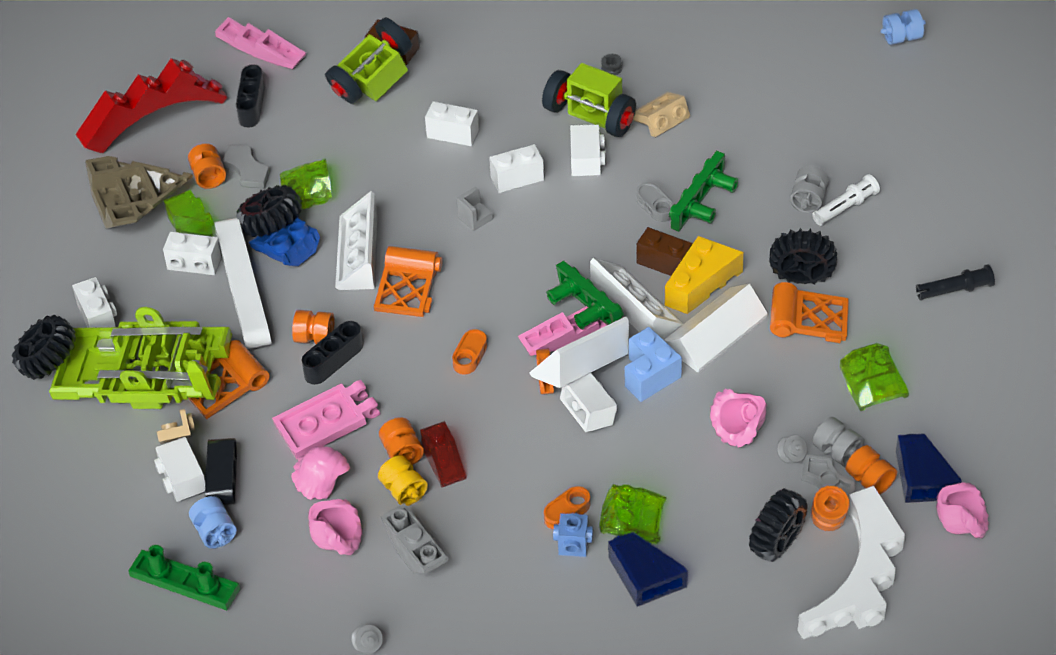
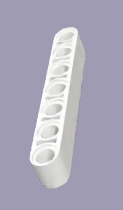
M235 217L214 222L245 347L249 350L271 345L270 333L240 221Z

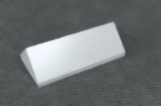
M372 191L339 217L335 288L338 290L374 289L377 209L375 193Z
M592 258L590 261L591 282L599 291H604L613 303L620 305L624 313L623 317H627L629 323L638 332L650 327L657 335L664 339L683 325L676 316L622 266Z
M750 283L730 287L665 338L664 341L682 357V361L699 373L766 319L768 313Z
M627 317L621 318L557 349L529 372L533 378L561 388L627 355L629 347V320Z

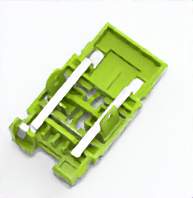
M140 307L136 310L135 317L138 322H120L118 327L73 328L77 338L73 343L75 347L70 350V356L66 357L64 363L58 366L49 393L53 400L97 398L100 403H105L108 396L111 403H130L133 409H161L164 403H171L173 396L176 403H182V400H188V398L215 400L217 390L220 389L221 380L217 374H210V370L215 358H228L232 332L230 327H200L197 321H164L159 311L150 307ZM145 315H150L154 321L148 320ZM139 349L138 357L140 360H135L133 363H130L131 359H136V355ZM135 366L141 367V371L128 370L133 369ZM159 366H165L169 369L168 371H161Z

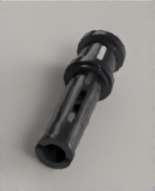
M986 264L983 268L973 271L965 269L961 272V275L917 284L916 292L927 290L917 295L919 300L963 289L971 292L976 287L984 285L994 286L995 277L991 266Z

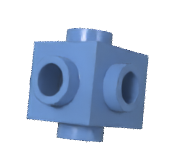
M560 513L559 524H554L553 541H558L559 555L586 557L587 543H592L593 526H588V515Z

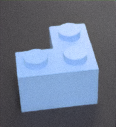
M650 327L629 338V360L632 362L625 366V387L640 402L681 378L682 357Z

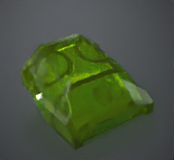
M326 158L302 164L280 173L281 186L287 185V187H292L301 200V209L310 208L314 204H325L332 198Z
M878 343L852 350L840 360V369L846 380L849 392L860 411H864L866 407L899 397H909L907 386L891 358L888 346Z
M613 484L609 488L602 506L599 523L601 533H610L648 544H658L661 536H658L661 514L667 497L644 488H633L626 484L621 486Z

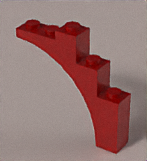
M171 58L157 79L153 76L146 77L138 74L124 95L120 92L112 93L105 90L75 135L85 149L103 154L124 130L142 117L160 108L187 101H212L223 104L227 95L222 90V85L214 79L210 81L204 79L193 71V66L186 60L178 61Z

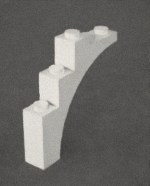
M874 486L849 494L848 513L856 528L859 542L857 562L848 579L832 596L820 605L799 614L798 632L802 639L810 636H819L837 626H846L851 621H854L858 629L866 626H875L884 620L886 602L879 591H884L894 584L896 568L889 557H893L903 551L905 534Z

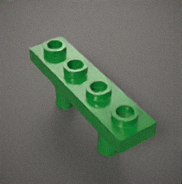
M716 150L713 156L705 161L701 172L695 174L690 187L684 189L678 203L672 205L669 211L671 229L680 232L691 217L698 218L709 224L713 222L716 216V209L701 204L712 187L716 186L731 193L735 192L738 186V178L723 173L725 153Z
M565 261L556 264L560 284L546 291L548 300L551 304L556 305L561 300L572 295L587 306V309L574 315L575 322L581 330L598 320H602L609 325L622 318L624 313L620 305L613 303L604 291H599L590 279H585L577 268L571 267Z
M160 545L150 546L148 548L149 551L141 550L128 570L132 578L226 611L240 591L239 583L214 575L211 563L201 562L197 565L198 568L176 562L165 558L164 549Z

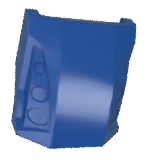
M297 218L294 219L292 224H288L286 228H282L270 235L257 236L254 240H250L249 244L254 250L262 252L270 258L282 262L284 265L299 266L316 252L320 235L317 229L308 226L305 221Z

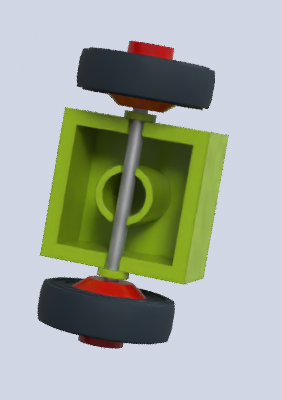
M387 17L382 18L375 26L382 42L369 34L337 66H332L325 73V78L332 90L351 104L355 103L362 96V93L377 101L408 71L400 55H405L412 48V42L404 29Z
M581 63L572 74L563 70L554 71L549 77L542 95V105L545 109L557 113L564 108L568 101L569 115L605 128L607 133L615 137H622L628 131L636 112V100L631 96L622 94V78Z

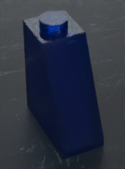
M925 434L898 435L896 457L905 503L937 501V495L942 488L962 483L958 474Z
M631 532L626 535H619L613 540L608 541V558L637 607L687 588V569L636 533Z

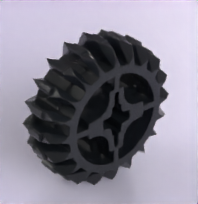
M276 185L273 188L268 187L266 190H260L257 194H253L252 197L246 198L245 202L241 203L240 208L236 211V217L239 219L241 228L246 235H251V237L270 235L282 228H286L288 224H292L294 219L299 217L302 211L301 200L292 187H287V185H282L281 187Z
M800 228L799 231L795 232L790 229L788 234L781 233L779 238H775L770 248L769 263L773 273L778 274V279L786 278L788 283H812L815 285L817 281L825 282L827 277L832 276L837 266L838 253L834 242L829 240V236H822L821 231L813 233L811 228L808 231H803Z
M55 314L52 316L47 315L43 320L38 319L37 323L31 325L27 331H24V335L18 339L19 343L14 346L15 351L12 353V363L27 378L35 380L37 378L42 379L45 375L49 376L53 370H58V366L64 363L66 357L70 356V350L75 347L73 343L77 339L75 337L76 332L66 319L60 316L57 317Z
M786 488L777 491L775 495L770 497V500L765 503L764 508L760 511L758 518L755 519L756 522L751 528L752 533L749 536L750 550L756 553V556L771 562L781 558L782 554L797 539V535L805 522L804 518L807 515L808 509L806 499L797 492Z

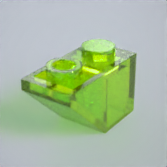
M191 190L164 200L167 218L176 232L213 237L211 228L214 226L213 218L209 212L205 213L201 199L199 197L196 198Z

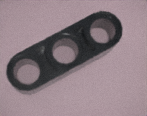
M254 64L245 66L242 69L236 99L239 124L246 128L254 127L259 123L265 91L262 68Z
M343 322L302 356L303 373L307 383L316 385L324 382L362 350L361 327L357 322Z
M235 438L209 439L207 442L205 497H218L223 505L235 504L237 468Z

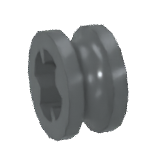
M607 54L602 57V71L613 75L621 73L622 59L619 55Z

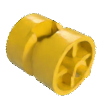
M398 455L390 458L381 466L378 472L379 481L386 489L392 491V496L400 505L403 503L406 506L414 504L423 497L427 490V482L414 470L413 465L405 456Z

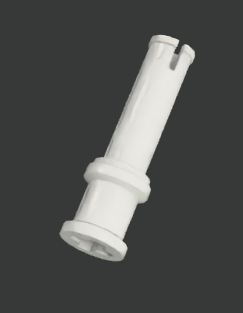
M867 174L859 183L849 185L844 194L812 213L814 221L821 226L850 206L862 204L864 199L871 194H878L880 187L877 180L872 175ZM839 203L841 204V206L837 207L833 211H830L831 208L835 207Z

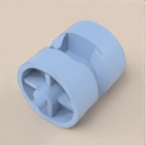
M917 9L903 11L901 16L899 13L889 14L883 17L881 33H884L886 41L890 45L904 42L905 38L911 41L923 37L924 25L926 23L925 20H922L921 14Z
M205 497L191 507L189 517L206 547L212 549L219 548L228 544L234 538L236 527L218 497Z

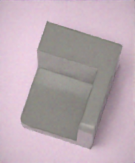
M476 187L457 197L458 218L473 231L493 220L492 212L480 203L479 189Z

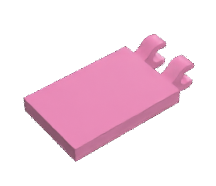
M362 380L354 382L347 388L341 383L272 418L274 425L296 459L304 456L314 447L324 446L366 425L365 418L372 419L380 415L377 409V402L373 397L368 398V394L365 391L366 386ZM363 400H365L363 403H361V404H359V405H356L355 402H354V401H363Z

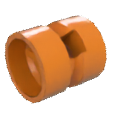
M200 144L192 148L188 154V161L196 183L204 189H211L221 185L226 178V171L216 147L211 144Z
M296 310L292 327L293 341L297 343H310L311 340H314L315 344H317L334 330V314L319 311L314 315L312 311Z
M403 417L394 418L380 428L379 438L387 450L389 458L402 455L412 465L422 458L424 449L408 419Z
M865 445L852 454L845 470L856 481L861 482L865 489L874 486L880 495L895 481L897 470L887 460H879L880 454L871 446Z
M825 486L815 494L811 508V519L819 529L834 531L844 524L849 509L847 494L836 486Z

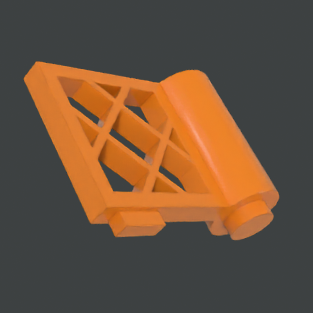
M388 246L374 311L424 317V313H429L432 304V298H429L432 281L436 273L441 272L443 259L439 257V253ZM389 275L400 276L402 281L391 286L388 282ZM417 278L426 279L425 284L417 289L411 284ZM407 285L412 292L401 298L396 291ZM390 294L397 300L390 305L382 304L383 298ZM417 297L420 301L419 308H412L406 305V302Z
M781 282L773 287L770 330L774 335L787 337L798 333L823 337L825 341L841 343V340H846L848 298L801 291L795 285L788 282ZM803 300L813 301L817 306L809 309L803 303ZM831 304L842 306V310L834 313L828 306ZM822 310L828 318L821 321L815 313ZM809 317L816 325L811 327L801 324L803 320ZM834 321L841 328V331L831 330L827 325Z
M232 340L230 342L228 358H215L212 363L210 374L211 371L219 366L224 369L222 376H219L221 385L215 396L216 402L206 409L203 406L204 398H188L206 420L247 391H257L263 388L269 380L270 375L268 371L239 340ZM226 383H236L239 386L232 392H224Z

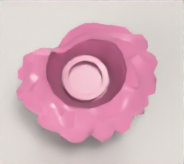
M724 389L723 392L716 393L713 405L710 406V419L716 435L721 437L723 443H728L730 446L737 445L739 448L753 442V437L757 436L758 430L766 419L767 404L764 398L750 393H734L732 389Z
M325 446L314 447L304 456L298 458V462L293 466L295 472L292 473L291 478L295 483L297 491L302 492L303 496L307 497V499H327L334 488L338 476L347 472L350 469V465L345 456H342L340 452L335 451L333 448Z
M962 482L946 486L939 491L936 504L937 514L944 529L952 534L971 533L975 538H983L989 529L988 514L985 502L981 497L982 493L976 489L975 485L969 482Z
M334 499L314 503L308 512V524L313 542L322 549L337 550L340 555H352L355 550H358L362 536L358 510L347 499Z

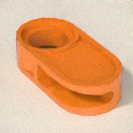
M477 329L469 330L461 338L452 356L453 368L457 373L466 375L476 370L487 349V337L483 331ZM462 358L471 360L470 363L465 365L460 364L458 361Z
M549 348L536 349L537 366L550 356ZM539 380L541 395L554 393L553 385Z
M575 486L548 503L544 508V522L546 526L554 530V524H559L560 513H577L580 515L586 513L590 508V493L584 487ZM574 497H582L585 501L577 505L571 503L570 500Z

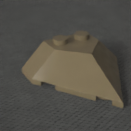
M112 156L85 160L92 197L106 229L136 223L193 177L191 173L183 172L182 175L170 172L168 168L132 161L131 164L119 162L117 157Z

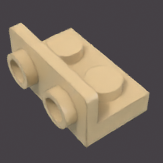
M666 92L637 109L634 121L648 125L651 136L657 137L688 119L690 113L683 95Z
M181 409L182 426H178L177 422L161 425L162 430L157 431L159 443L162 444L183 437H191L190 431L195 430L192 414H186L185 409Z

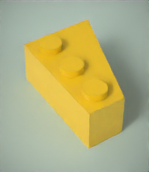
M698 236L665 285V306L685 314L690 313L710 298V294L713 291L726 286V281L734 275L739 276L743 273L744 252Z

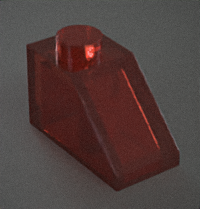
M443 421L420 429L424 454L441 488L465 480L466 474L456 442L446 422Z

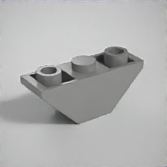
M405 503L381 515V519L397 553L412 572L426 574L448 562L447 556Z

